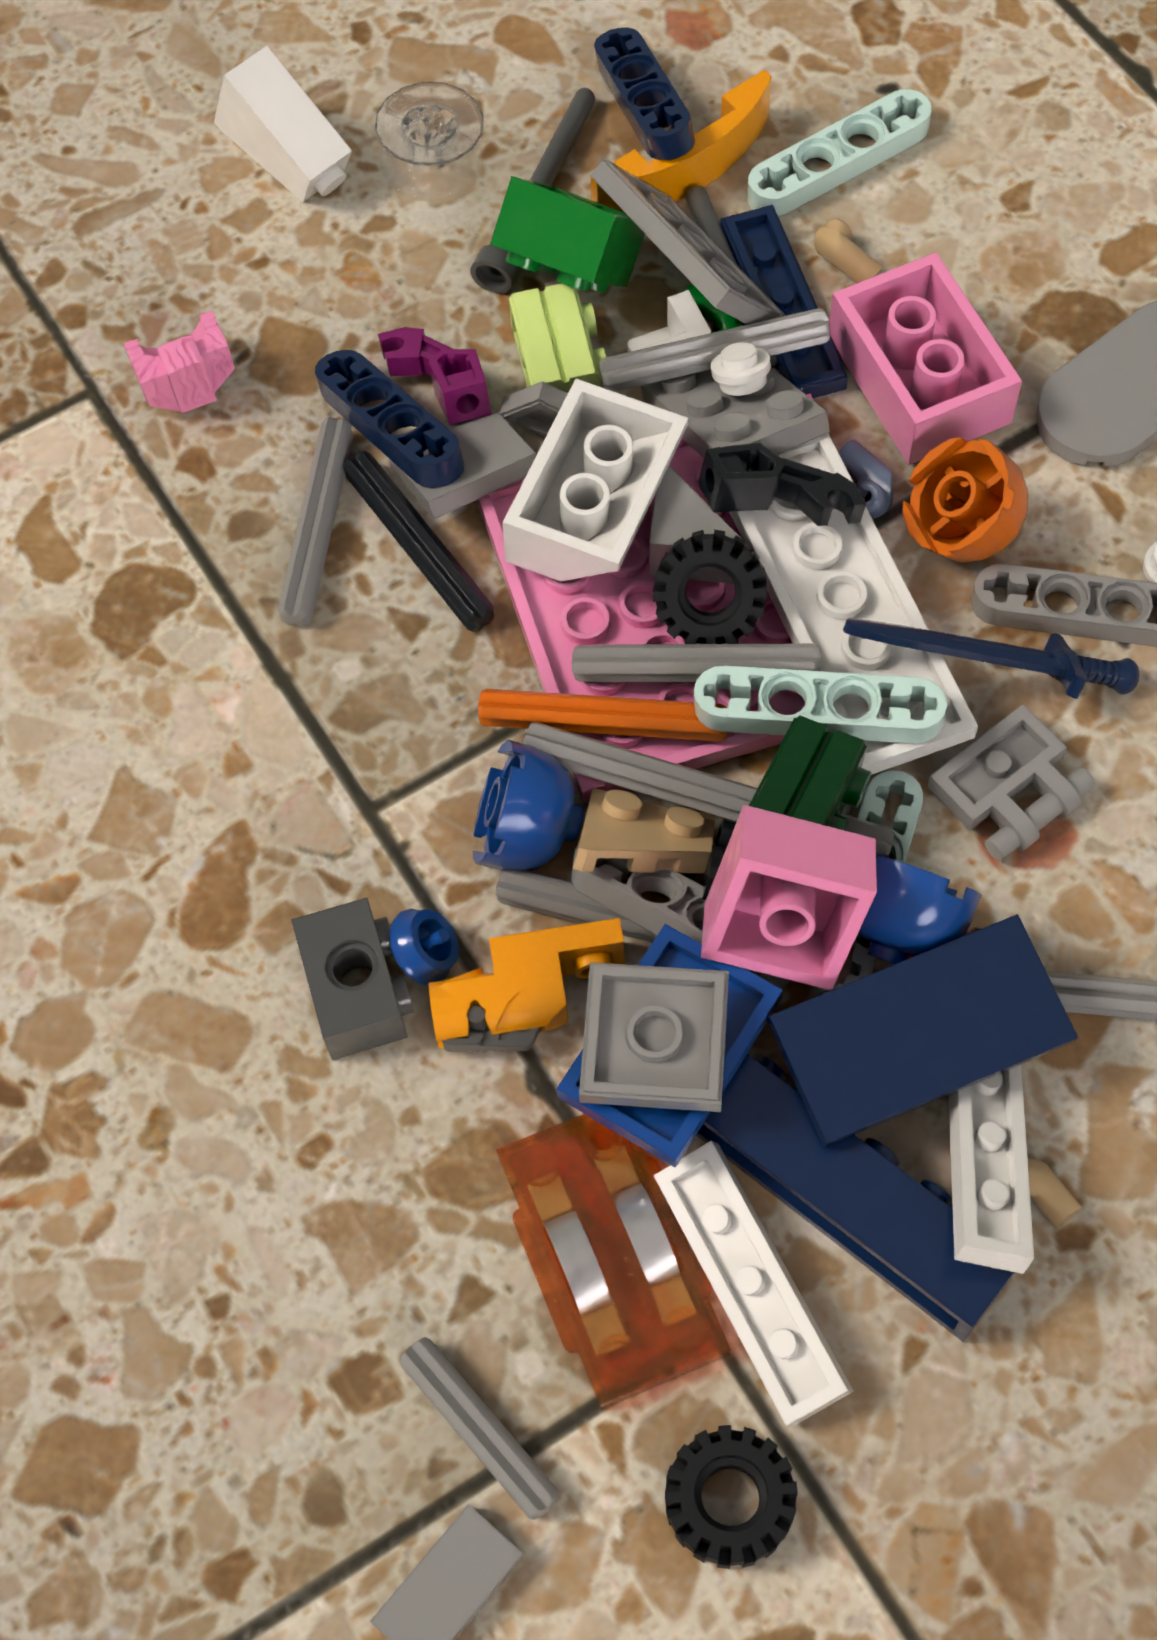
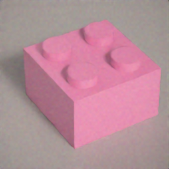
M743 805L705 901L701 958L832 990L877 893L876 839Z

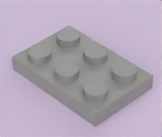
M772 367L766 375L767 382L762 389L742 396H733L722 392L719 383L713 379L711 370L641 386L645 403L689 418L688 426L682 439L703 458L708 448L759 442L773 454L777 455L830 433L827 411Z

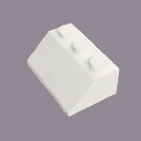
M575 379L503 520L505 561L560 582L619 571L683 437L689 418Z

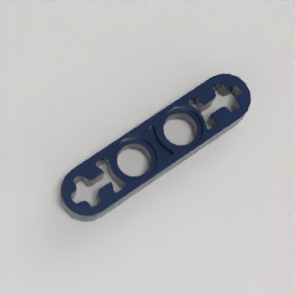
M628 27L612 29L601 34L594 43L600 73L647 154L658 160H671L687 154L695 144L690 113L641 34L636 29Z
M339 350L327 354L319 360L315 366V375L324 400L412 480L423 487L437 488L451 484L461 476L464 471V460L455 434L362 354L353 350ZM385 400L373 407H361L371 401ZM403 427H416L405 434L391 435L392 432ZM428 449L429 455L424 456L423 452Z

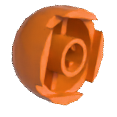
M962 437L952 438L930 450L914 468L909 482L915 485L911 493L910 504L903 500L902 513L908 533L920 546L928 551L961 563L984 560L1006 549L1020 533L1028 512V488L1022 470L999 447L981 438L966 441Z

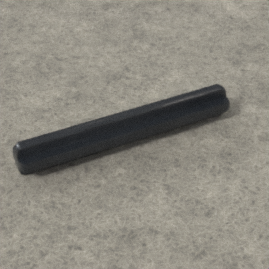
M362 450L355 454L354 457L347 458L343 465L346 471V478L466 629L476 632L483 626L490 624L495 617L492 603L371 453Z

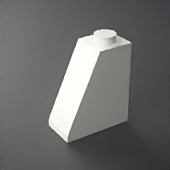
M265 46L224 75L214 123L227 137L300 201L304 202L316 192H319L321 196H326L346 179L347 174L344 171L352 150L268 46Z

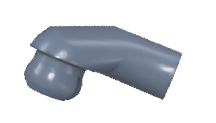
M851 440L841 448L839 455L848 473L857 480L856 486L866 502V508L871 518L874 519L884 515L892 505L894 475L889 467L856 440Z

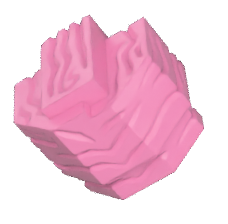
M213 311L199 315L200 321L190 335L167 342L157 348H145L139 345L138 339L124 343L132 368L149 406L185 413L217 401L215 392L235 367L229 346Z

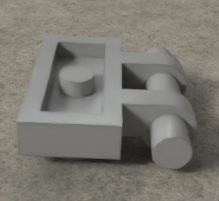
M1022 704L931 774L927 787L970 831L990 817L999 826L1000 830L984 842V845L994 859L1001 861L1015 849L1024 851L1040 838L1039 830L1057 816L1066 818L1079 808L1082 802L1081 797L1095 787V780L1082 767H1078L1066 778L1054 767L1056 763L1063 759L1067 746ZM1032 784L1041 793L1042 797L1023 811L1012 798Z

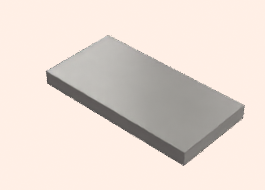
M602 159L591 174V177L715 308L747 325L786 316L669 195L611 161H604Z

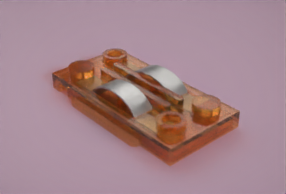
M586 1114L496 1149L498 1159L509 1181L518 1209L513 1213V1223L561 1342L569 1353H578L600 1410L730 1356L731 1348L708 1298L711 1294L712 1285L654 1178V1175L661 1171L655 1158L646 1156L641 1147Z

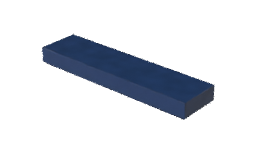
M773 205L720 218V224L738 267L786 316L818 308ZM831 337L824 344L776 354L778 359L776 367L779 374L803 393H811L812 398L847 389L848 376Z

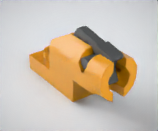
M620 918L489 938L494 973L484 974L483 969L478 968L446 980L428 983L432 1019L438 1048H444L448 1052L530 1050L539 1032L554 1030L568 1022L562 976L575 974L578 978L589 979L590 962L625 965L624 939Z

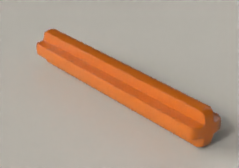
M484 689L481 691L478 703V718L483 726L528 729L531 723L539 722L569 732L716 742L723 741L727 732L712 730L703 725L695 714L694 702ZM715 704V707L727 708L723 704Z

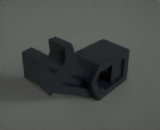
M760 442L706 449L698 483L713 512L768 510L773 500L777 498L795 504L817 526H828L833 509L841 511L845 515L848 524L861 522L866 502L856 484L839 473L833 474L778 457Z

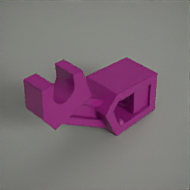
M403 327L378 334L381 352L384 360L386 359L390 377L423 375V372L431 375L435 396L449 425L492 414L487 385L476 349H453L425 336L424 329Z

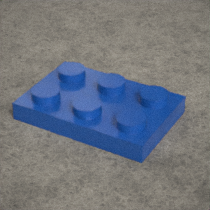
M664 924L638 965L729 971L723 1093L766 1025L769 1016L773 1014L781 1001L783 990L747 969L701 958V943ZM582 1049L556 1088L557 1098L676 1168L710 1112L580 1103L579 1087Z

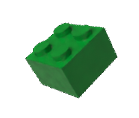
M511 176L490 245L508 251L505 261L533 272H538L539 269L556 274L557 270H559L556 281L587 292H589V289L606 293L608 285L628 286L645 233L622 211L549 184Z

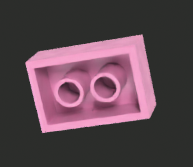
M937 252L833 292L829 321L832 342L908 465L921 461L930 450L948 439L962 437L966 441H970L1012 423L1022 380Z

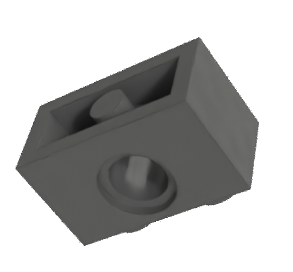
M363 898L291 919L322 1037L331 1059L335 1060L408 1038L402 1016L414 1013L404 975L390 977L385 957L393 955L390 946V926L387 916L374 920L368 898ZM365 968L371 971L369 978L360 985L347 986L340 983L343 976L350 970Z

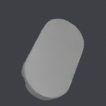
M1157 301L1144 305L1055 371L1044 383L1037 407L1038 430L1045 444L1061 458L1084 466L1087 465L1088 461L1095 463L1103 462L1102 467L1115 466L1131 460L1157 440Z

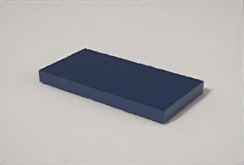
M1018 914L772 1014L767 1020L823 1147L1062 1048L1078 1039L1077 1033Z

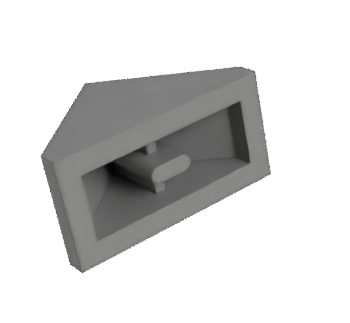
M668 466L655 493L649 546L650 577L656 576L661 559L666 552L673 548V544L682 537L684 540L692 537L693 532L704 530V534H714L715 529L725 531V536L733 539L736 535L740 537L716 512L712 511L711 507L670 466ZM716 567L698 569L688 579L734 584L731 577L725 571Z

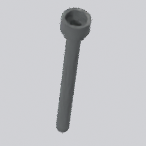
M581 88L575 93L531 176V181L552 186L595 103V95L590 89ZM490 244L480 249L470 268V273L473 280L481 288L496 294H504L511 289L519 274L520 267L505 261L508 251Z

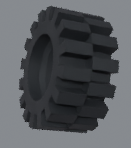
M715 529L714 534H704V530L693 532L692 537L686 540L682 537L673 544V548L666 552L660 561L652 591L653 602H656L657 606L656 615L660 623L664 621L667 624V632L674 639L678 635L685 639V644H737L740 636L743 634L748 636L755 629V623L758 618H762L767 598V577L764 567L762 568L759 562L760 557L754 549L749 550L745 546V540L737 535L733 539L725 536V531ZM716 567L725 571L731 577L735 586V595L726 608L710 613L700 611L690 603L686 595V582L698 569Z
M731 1425L718 1426V1431L707 1433V1430L696 1434L693 1442L688 1446L684 1444L676 1453V1459L673 1465H670L666 1477V1515L669 1525L672 1526L675 1532V1538L683 1548L686 1546L693 1552V1557L703 1563L706 1560L717 1564V1568L730 1569V1566L742 1565V1568L755 1565V1562L763 1557H769L776 1551L782 1540L785 1539L797 1509L795 1508L798 1496L797 1481H793L791 1475L792 1466L787 1457L782 1458L777 1452L778 1445L770 1438L764 1441L755 1436L756 1430L744 1427L743 1431L731 1430ZM719 1470H740L753 1480L758 1489V1509L751 1519L743 1524L736 1526L720 1524L708 1515L703 1506L701 1497L703 1486L707 1479Z

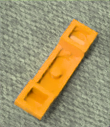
M764 69L723 94L721 118L694 134L695 144L687 154L671 160L653 159L648 162L634 149L612 163L666 193L675 202L685 198L686 193L693 187L707 186L730 169L748 151L762 131L769 116L771 75ZM590 176L591 200L624 212Z

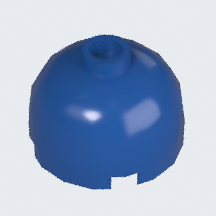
M507 740L497 752L509 756L503 770L490 768L481 795L473 836L482 838L486 835L485 852L473 851V860L478 865L498 870L527 871L539 868L554 858L564 840L569 842L575 841L582 824L583 806L574 803V783L568 770L552 755L533 746Z
M876 855L877 893L858 935L871 942L868 955L891 964H897L909 959V956L914 957L965 936L973 921L982 895L966 887L963 898L960 899L955 897L957 890L948 888L950 879L897 860Z

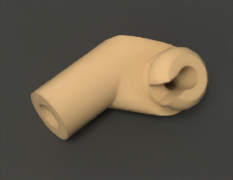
M831 219L824 227H820L816 231L814 246L817 253L856 283L876 276L883 267L851 241L852 231L847 223L839 219Z
M1027 1158L1030 1198L1055 1229L1073 1218L1083 1207L1047 1164L1040 1160Z

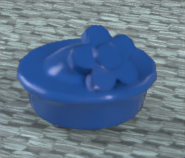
M411 908L401 911L392 921L389 932L390 946L397 964L404 973L417 983L428 985L429 982L444 980L449 974L450 969L457 962L459 954L457 936L446 918L433 910H416Z

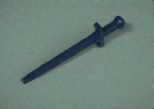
M848 618L843 628V632L846 634L881 643L1046 673L1061 682L1065 688L1066 695L1078 699L1086 682L1106 685L1114 689L1118 694L1124 695L1135 689L1140 677L1139 667L1132 659L1124 658L1122 660L1107 661L1077 656L1067 645L1064 638L1057 633L1050 635L1044 650L863 619Z

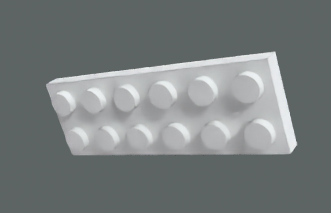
M828 433L776 455L833 474L839 473L852 481ZM777 498L773 500L768 510L730 512L742 539L747 543V548L749 550L754 549L760 557L759 562L762 568L764 567L767 577L768 594L792 644L814 643L818 645L821 655L820 671L921 677L939 685L946 694L947 710L942 730L935 738L925 743L916 744L864 741L867 749L862 768L871 771L872 775L976 737L978 724L942 654L881 643L843 632L848 618L879 621L929 630L866 507L861 522L848 524L845 515L841 511L833 509L828 526H817L795 504ZM855 694L843 695L833 704L836 712L848 719L860 718L870 710L867 701ZM881 698L879 719H888L890 698ZM910 701L908 709L911 713V719L923 720L925 714L922 707L923 702Z

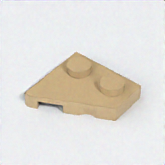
M593 788L584 818L573 869L581 872H594L597 858L628 859L626 866L630 872L654 873L659 870H672L678 873H705L712 851L715 821L703 818L702 815L690 808L680 806L666 808L641 801L636 795L627 791L610 790L607 792Z

